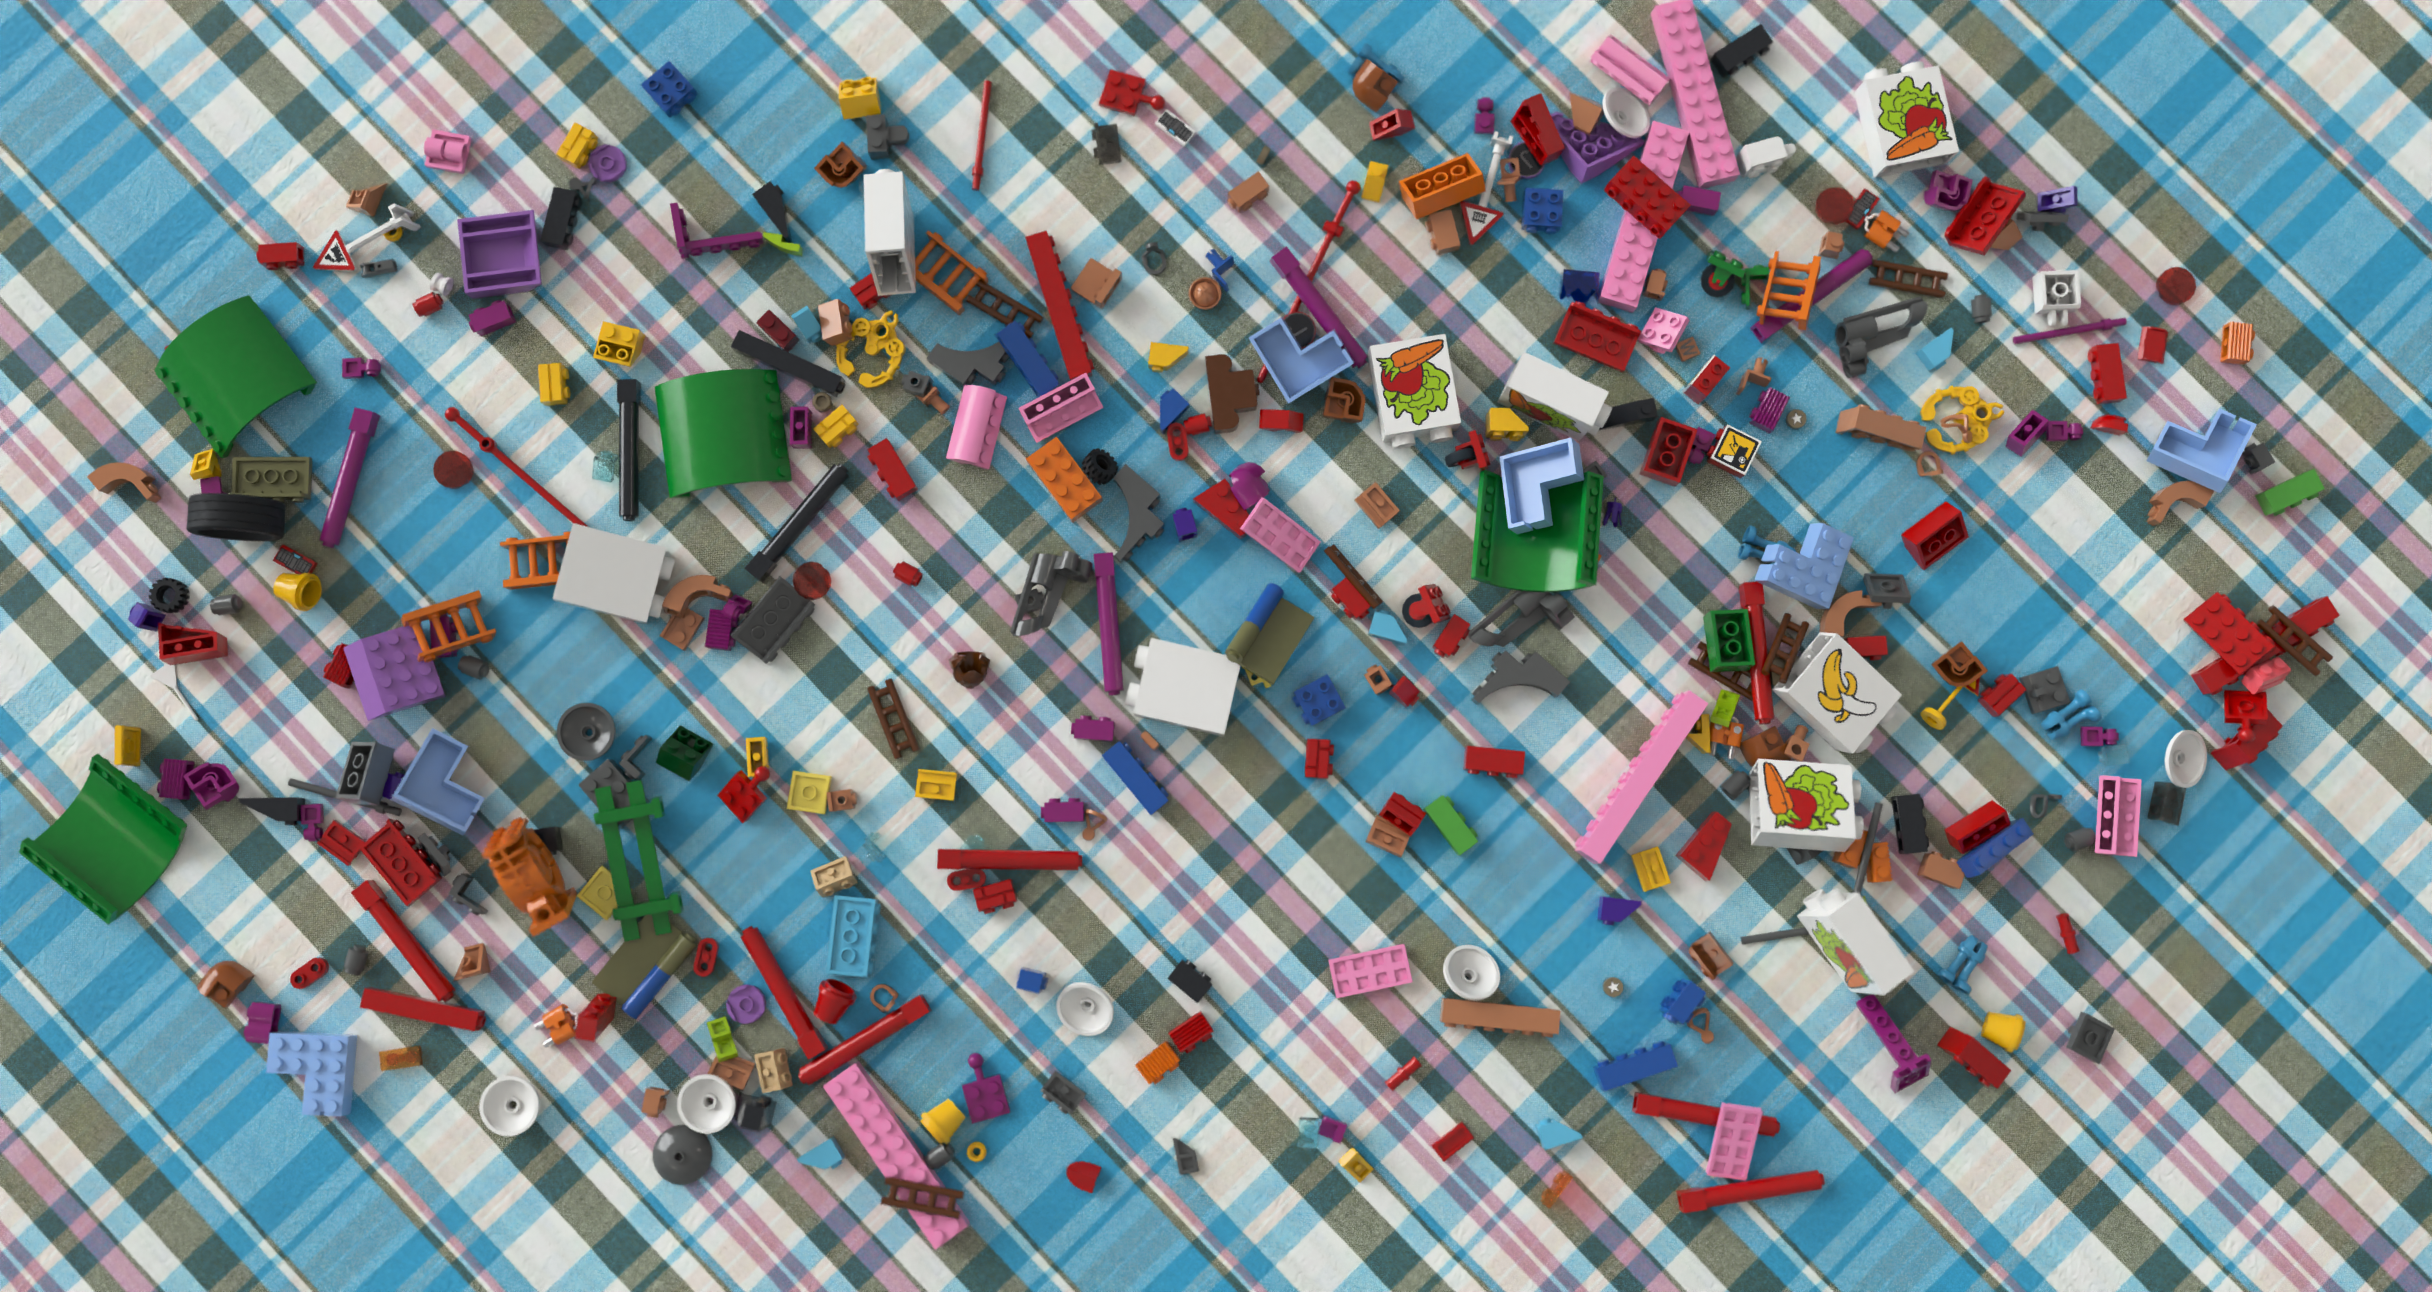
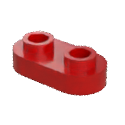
M1173 423L1167 429L1170 456L1175 461H1183L1187 458L1189 452L1186 429L1181 423ZM1177 430L1180 432V435L1174 436L1173 432ZM1177 449L1183 451L1181 455H1177L1175 452Z
M981 869L954 871L947 878V885L954 891L978 888L986 882V874ZM975 874H978L980 876V880L978 882H975L973 880V876ZM956 877H959L961 879V883L959 885H956L954 883V879Z
M704 938L698 944L693 966L694 972L698 976H709L714 971L719 951V944L714 938ZM707 944H711V945H712V950H711V951H708V950H707V948H706ZM703 963H706L708 965L707 970H703Z
M319 957L305 963L292 973L290 977L291 985L296 989H305L327 974L329 970L327 960ZM315 964L318 965V970H317V971L314 970V965H315ZM299 976L302 977V982H301V983L298 982V977H299Z

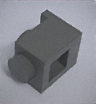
M909 371L908 375L905 374L903 376L901 384L905 392L924 398L930 392L933 380L930 376ZM914 380H918V383L913 385Z
M2264 442L2259 445L2252 443L2245 447V452L2242 453L2245 463L2252 469L2249 471L2250 475L2275 463Z
M1037 588L1031 590L1029 597L1034 598V602L1031 604L1027 603L1024 615L1041 609L1044 599L1042 591L1038 592ZM1021 594L1014 595L1017 605L1019 604Z

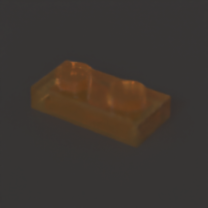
M421 1045L379 1051L381 1071L423 1065Z
M1565 1170L1562 1173L1558 1172L1553 1179L1554 1184L1551 1188H1546L1542 1193L1541 1202L1550 1209L1573 1177Z

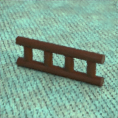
M1876 259L1872 261V267H1877L1878 269L1876 278L1870 277L1869 285L1944 298L1945 291L1939 290L1941 279L1947 280L1948 273ZM1885 269L1896 271L1895 281L1884 280ZM1904 273L1915 274L1913 285L1902 283ZM1922 276L1933 278L1932 288L1921 287Z
M979 280L976 286L980 290L975 298L969 295L966 302L1005 325L1011 323L1020 311L1028 316L1023 325L1026 330L1024 333L1027 338H1032L1034 333L1030 331V328L1035 321L1041 323L1044 317ZM986 293L996 297L991 307L981 302ZM1002 302L1012 307L1007 317L997 311Z
M1334 544L1324 550L1326 555L1373 609L1384 602Z
M2272 605L2268 609L2272 616L2266 623L2262 619L2256 623L2258 627L2314 676L2319 675L2321 671L2317 668V665L2323 659L2326 662L2331 661L2333 656L2277 607ZM2278 620L2287 627L2281 636L2272 629ZM2293 633L2302 640L2296 648L2287 642ZM2308 646L2317 653L2311 661L2302 655Z
M1785 613L1761 671L1763 675H1769L1770 671L1780 675L1779 682L1782 684L1787 683L1809 627V623L1803 621L1801 626L1790 621L1792 616L1789 613ZM1787 628L1797 632L1795 640L1784 635ZM1781 642L1792 647L1790 654L1779 650ZM1775 657L1786 661L1784 669L1773 664Z
M1700 641L1697 648L1702 650L1697 660L1691 657L1688 664L1753 701L1751 682L1747 689L1737 684L1742 674L1750 678V669L1747 671H1734L1731 679L1721 675V672H1710V668L1704 665L1708 657L1707 644Z
M891 678L885 681L887 687L876 691L875 687L871 686L867 690L895 759L902 757L900 751L911 747L912 751L916 752L920 748ZM890 694L894 704L883 708L879 698ZM897 711L901 722L890 726L886 716ZM904 729L908 740L897 744L893 733Z
M886 1176L885 1185L891 1186L889 1196H882V1205L959 1219L960 1211L955 1210L957 1198L963 1199L964 1191ZM898 1187L910 1189L908 1201L896 1199ZM918 1191L929 1193L927 1205L916 1203ZM937 1195L949 1197L947 1209L935 1207Z

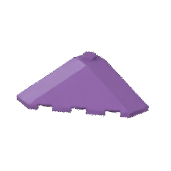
M1554 112L1551 114L1565 147L1561 156L1570 172L1581 184L1597 177L1645 143L1641 137H1626L1617 132L1610 124L1600 122V125H1596L1592 133L1587 135L1574 128L1573 119L1564 118L1563 113Z

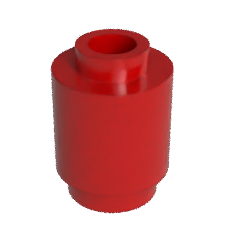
M431 292L416 299V302L412 305L419 317H426L441 310L444 302L439 294Z
M1205 413L1191 416L1184 420L1187 435L1192 434L1194 436L1209 432V428L1213 427L1210 416H1206Z
M904 561L901 564L897 563L893 570L894 578L909 586L917 587L923 576L919 569Z

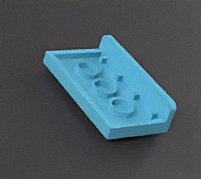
M834 896L826 967L827 974L869 978L870 974H873L874 962H871L872 954L875 955L876 943L873 942L874 935L878 934L879 924L876 923V915H880L881 909L878 899Z

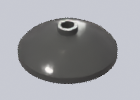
M580 703L570 707L563 713L557 725V740L561 749L568 756L581 761L595 760L603 756L611 748L616 735L615 723L610 713L603 707L593 703ZM589 729H592L593 734L591 736L587 735V731Z
M677 1125L664 1131L657 1139L653 1149V1163L658 1174L666 1181L676 1185H686L697 1181L707 1172L712 1161V1147L708 1137L704 1133L692 1130L687 1125ZM677 1153H680L682 1155L681 1160L677 1159Z

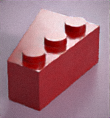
M1539 93L1523 100L1510 122L1540 166L1558 159L1565 147L1542 94Z
M1226 479L1193 498L1194 504L1202 508L1237 538L1242 539L1247 536L1240 528L1249 514L1242 508L1234 496L1231 486Z
M158 623L159 660L169 665L228 656L227 637L218 632Z
M2268 709L2267 725L2251 724V729L2255 732V739L2252 742L2244 743L2240 741L2238 733L2242 729L2241 725L2237 729L2238 733L2232 739L2228 737L2224 740L2226 745L2211 752V755L2225 770L2245 763H2253L2257 760L2258 753L2264 751L2269 746L2267 743L2279 735L2278 731L2283 726Z
M1717 811L1711 812L1675 856L1704 881H1710L1732 824Z
M1952 1027L1947 1030L1937 1044L1938 1047L1953 1057L1954 1061L1964 1066L1968 1073L1975 1077L1977 1076L1979 1078L1978 1081L1986 1087L1992 1086L1998 1089L2011 1072L2004 1063L1974 1037Z

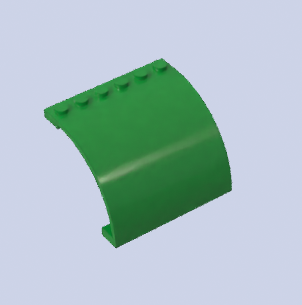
M250 295L223 304L189 325L166 348L154 370L157 377L162 380L168 391L175 397L180 407L185 410L190 420L195 423L203 437L208 440L213 450L218 453L221 459L229 456L234 446V440L262 412L298 391H301L304 396L311 394L317 383Z
M733 369L712 371L680 377L655 386L670 498L690 497V492L730 484L792 481L776 370Z
M1487 470L1481 471L1471 579L1501 588L1530 592L1572 591L1596 585L1604 476L1587 471L1583 473V481L1548 489L1553 526L1541 529L1533 527V531L1516 534L1508 529L1502 477Z
M96 754L91 757L89 765L90 774L72 804L34 841L29 837L22 840L19 853L109 925L140 900L165 872L182 844L187 824L181 818L174 815L166 806L159 803L151 794L144 791L137 783L129 779L124 772L114 767L109 760Z

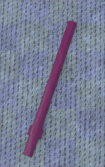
M2126 318L2102 319L2101 322L2016 336L2012 340L2013 344L2100 329L2103 331L2111 330L2112 327L2126 325L2127 320Z

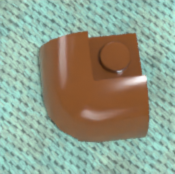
M1366 59L1353 79V91L1360 102L1372 111L1377 112L1387 101V97L1398 81Z
M841 142L830 155H825L814 169L830 185L841 188L855 182L867 169V165L845 142Z
M1331 377L1325 395L1323 417L1338 419L1340 422L1347 423L1362 422L1365 407V395L1362 389L1353 381Z
M1962 641L1931 664L1943 680L1949 685L1956 687L1967 686L1988 671Z
M1776 726L1742 741L1740 745V750L1751 767L1754 766L1758 759L1791 760V757L1784 753L1787 743L1783 742Z
M222 961L216 963L207 971L197 985V989L203 996L210 997L222 1007L228 1008L239 992L245 990L255 974L235 961Z

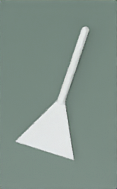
M166 664L150 675V677L173 688L195 721L198 720V717L178 689L175 665Z

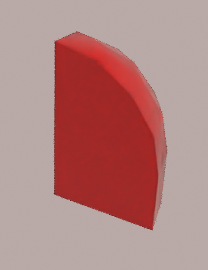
M2103 415L2093 421L2090 429L2120 436L2128 431V424L2124 423L2127 418L2117 415Z
M1078 1161L1067 1167L1066 1175L1075 1187L1092 1194L1102 1167L1089 1162Z

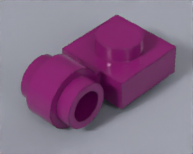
M1482 97L1477 100V110H1481V113L1475 114L1474 134H1493L1494 114H1488L1489 111L1493 110V99Z
M362 358L342 359V377L344 379L364 378V372H367V376L376 377L381 372V364L377 359H367V363H364Z
M2048 421L2046 441H2067L2068 437L2069 440L2082 439L2083 427H2081V423H2071L2067 427V421Z
M1698 426L1692 445L1695 448H1691L1688 461L1693 464L1701 463L1704 457L1702 451L1708 452L1715 437V434Z
M735 594L724 605L722 614L730 620H737L740 614H744L751 609L753 602Z
M2080 727L2081 746L2101 747L2103 746V741L2105 745H2117V741H2119V733L2116 732V729H2104L2103 733V727Z
M323 804L301 805V824L308 825L303 831L304 839L309 842L319 841L322 838L323 829L318 827L317 824L324 823Z

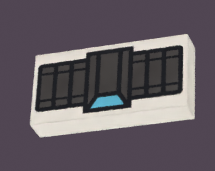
M1168 109L1155 122L1159 129L1183 147L1196 134L1194 129Z

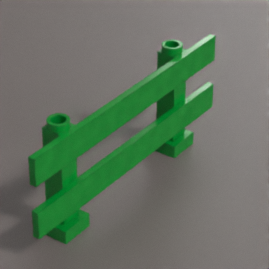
M642 780L626 783L630 806L615 809L611 786L594 789L599 810L598 813H594V821L596 825L602 826L618 907L613 909V918L615 921L620 920L624 942L641 938L637 917L652 914L655 934L661 935L672 932L668 911L673 910V914H678L684 910L680 891L672 892L669 898H665L649 815L653 814L655 818L663 817L665 811L662 796L653 797L651 802H646ZM632 818L649 898L648 902L638 904L633 902L618 821Z

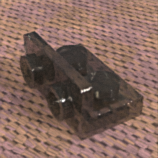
M1094 123L1095 129L1091 130L1092 141H1096L1097 147L1093 148L1094 158L1098 159L1099 165L1121 163L1117 124L1098 126V123Z
M2155 782L2147 818L2179 826L2186 788L2178 787L2168 782Z

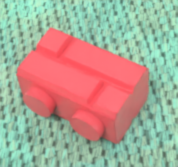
M2276 657L2250 668L2241 682L2255 695L2281 684L2291 672V669L2280 657Z

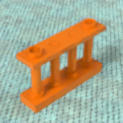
M928 230L926 234L930 241L915 258L916 281L960 316L964 312L962 301L979 280L985 283L989 282L986 276L987 273L980 267L975 268L943 242L944 239L938 233L934 232L933 234ZM938 245L945 252L928 273H921L918 270L919 265L934 247ZM953 257L959 262V265L942 285H936L933 282V277L949 258ZM965 268L968 269L974 276L957 296L951 297L948 294V288Z
M1775 251L1774 258L1769 260L1770 274L1762 305H1758L1757 316H1760V324L1764 325L1765 316L1767 315L1795 319L1798 322V329L1806 330L1821 269V257L1813 256L1812 263H1808V265L1779 261V251ZM1777 269L1801 271L1809 274L1808 279L1805 278L1804 280L1775 276ZM1773 284L1800 287L1805 290V294L1797 296L1774 293L1772 288ZM1769 300L1799 303L1801 310L1795 312L1768 308Z
M571 531L564 532L561 536L523 540L507 538L505 542H500L501 547L509 548L511 570L509 579L503 580V588L513 590L556 585L559 571H557L555 543L566 542L567 547ZM547 544L549 572H547V575L540 576L537 566L536 545ZM528 546L530 574H528V577L521 578L518 570L517 547Z
M479 590L402 614L401 621L403 626L413 628L422 652L418 653V662H430L435 660L436 656L479 642L484 644L493 640L496 630L494 628L487 631L477 607L482 598ZM465 607L470 609L479 634L468 637L458 613L459 609ZM447 613L451 615L461 640L449 643L439 619L440 615ZM428 619L432 621L442 646L430 649L420 626L422 621Z

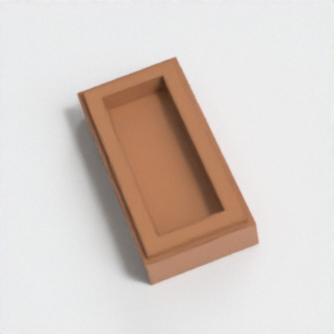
M1146 730L1141 734L1142 740L1153 751L1160 747Z

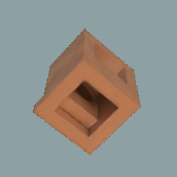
M1828 231L1822 237L1819 256L1838 259L1839 252H1842L1844 247L1843 234Z
M1651 270L1648 274L1642 296L1659 301L1662 300L1665 296V292L1662 291H1665L1668 283L1665 280L1666 272L1664 270Z
M1376 664L1366 670L1368 673L1364 674L1377 696L1394 686L1381 665L1378 667ZM1377 676L1382 677V681L1379 683L1375 681Z
M852 789L827 792L829 812L855 809V804H857L856 793H853ZM843 796L845 798V802L843 804H840L839 798Z
M656 1087L646 1088L641 1112L647 1113L648 1117L658 1118L662 1110H665L667 1099L664 1097L669 1094L670 1090Z

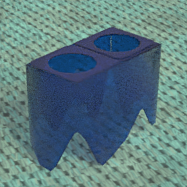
M1564 269L1560 278L1559 298L1564 299L1565 296L1567 298L1571 296L1573 300L1586 304L1595 292L1598 304L1600 273Z

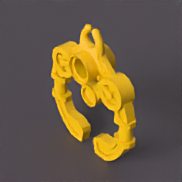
M892 310L886 312L880 320L868 321L865 318H858L853 322L852 341L855 340L856 336L861 338L867 337L865 346L867 354L875 356L885 348L887 354L891 356V360L888 361L891 365L886 372L882 371L876 377L869 373H862L860 375L858 383L866 388L878 387L889 380H893L894 377L892 376L895 371L901 367L900 364L906 347L898 339L895 331L898 323V314H894L893 322L887 321V317L893 314ZM886 327L885 335L880 336V329ZM846 341L835 345L837 346L836 362L840 372L850 377L855 372V367L853 363L846 359L848 349L845 347L849 342Z
M1949 386L1948 389L1944 390L1936 389L1935 393L1923 404L1920 411L1922 421L1933 420L1936 414L1934 405L1937 402L1943 401L1942 397L1950 396L1951 399L1957 397L1960 404L1965 406L1964 409L1956 414H1967L1969 417L1968 427L1972 432V441L1970 443H1965L1963 439L1960 444L1956 445L1953 442H1945L1942 440L1941 433L1937 429H1931L1925 433L1927 442L1940 451L1948 452L1951 455L1959 451L1967 452L1976 445L1984 443L1988 438L1989 432L1987 429L1991 421L2000 418L2005 413L2004 410H2001L1998 414H1994L1992 409L1994 407L2002 409L2003 405L1997 402H1985L1979 397L1977 389L1972 386ZM1982 410L1985 413V417L1979 418L1976 411ZM1953 419L1954 423L1964 426V419Z

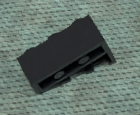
M739 1093L734 1114L735 1120L741 1128L760 1132L771 1125L777 1102L772 1101V1097L761 1095L760 1097Z

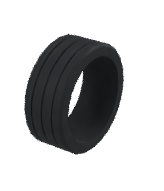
M227 493L194 494L188 500L186 530L195 535L217 539L277 541L284 537L286 505L274 499Z

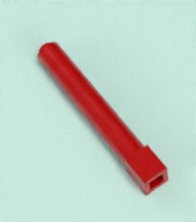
M1743 582L1739 586L1741 609H1748L1755 665L1750 668L1755 721H1759V724H1770L1771 720L1775 719L1770 672L1769 675L1761 673L1768 656L1763 605L1765 604L1763 584L1759 582Z
M938 849L937 869L1078 871V867H1082V855H1079L1078 851Z
M366 880L354 889L351 894L365 911H369L439 1002H447L453 998L456 989L386 901V895L374 880Z
M750 926L743 930V935L740 938L798 1038L797 1041L807 1059L809 1060L828 1049L817 1028L815 1029L758 927L753 928Z
M920 994L801 1067L798 1074L801 1082L808 1085L813 1084L932 1011L923 994Z
M1635 1092L1632 1111L1637 1114L1664 1117L1714 1127L1717 1126L1721 1109L1720 1107ZM1762 1115L1757 1134L1774 1137L1775 1134L1779 1133L1780 1122H1777L1776 1117Z
M1818 1170L1712 1187H1695L1677 1190L1676 1192L1679 1210L1683 1213L1707 1210L1709 1207L1821 1190L1822 1185H1825V1180L1822 1173H1819Z

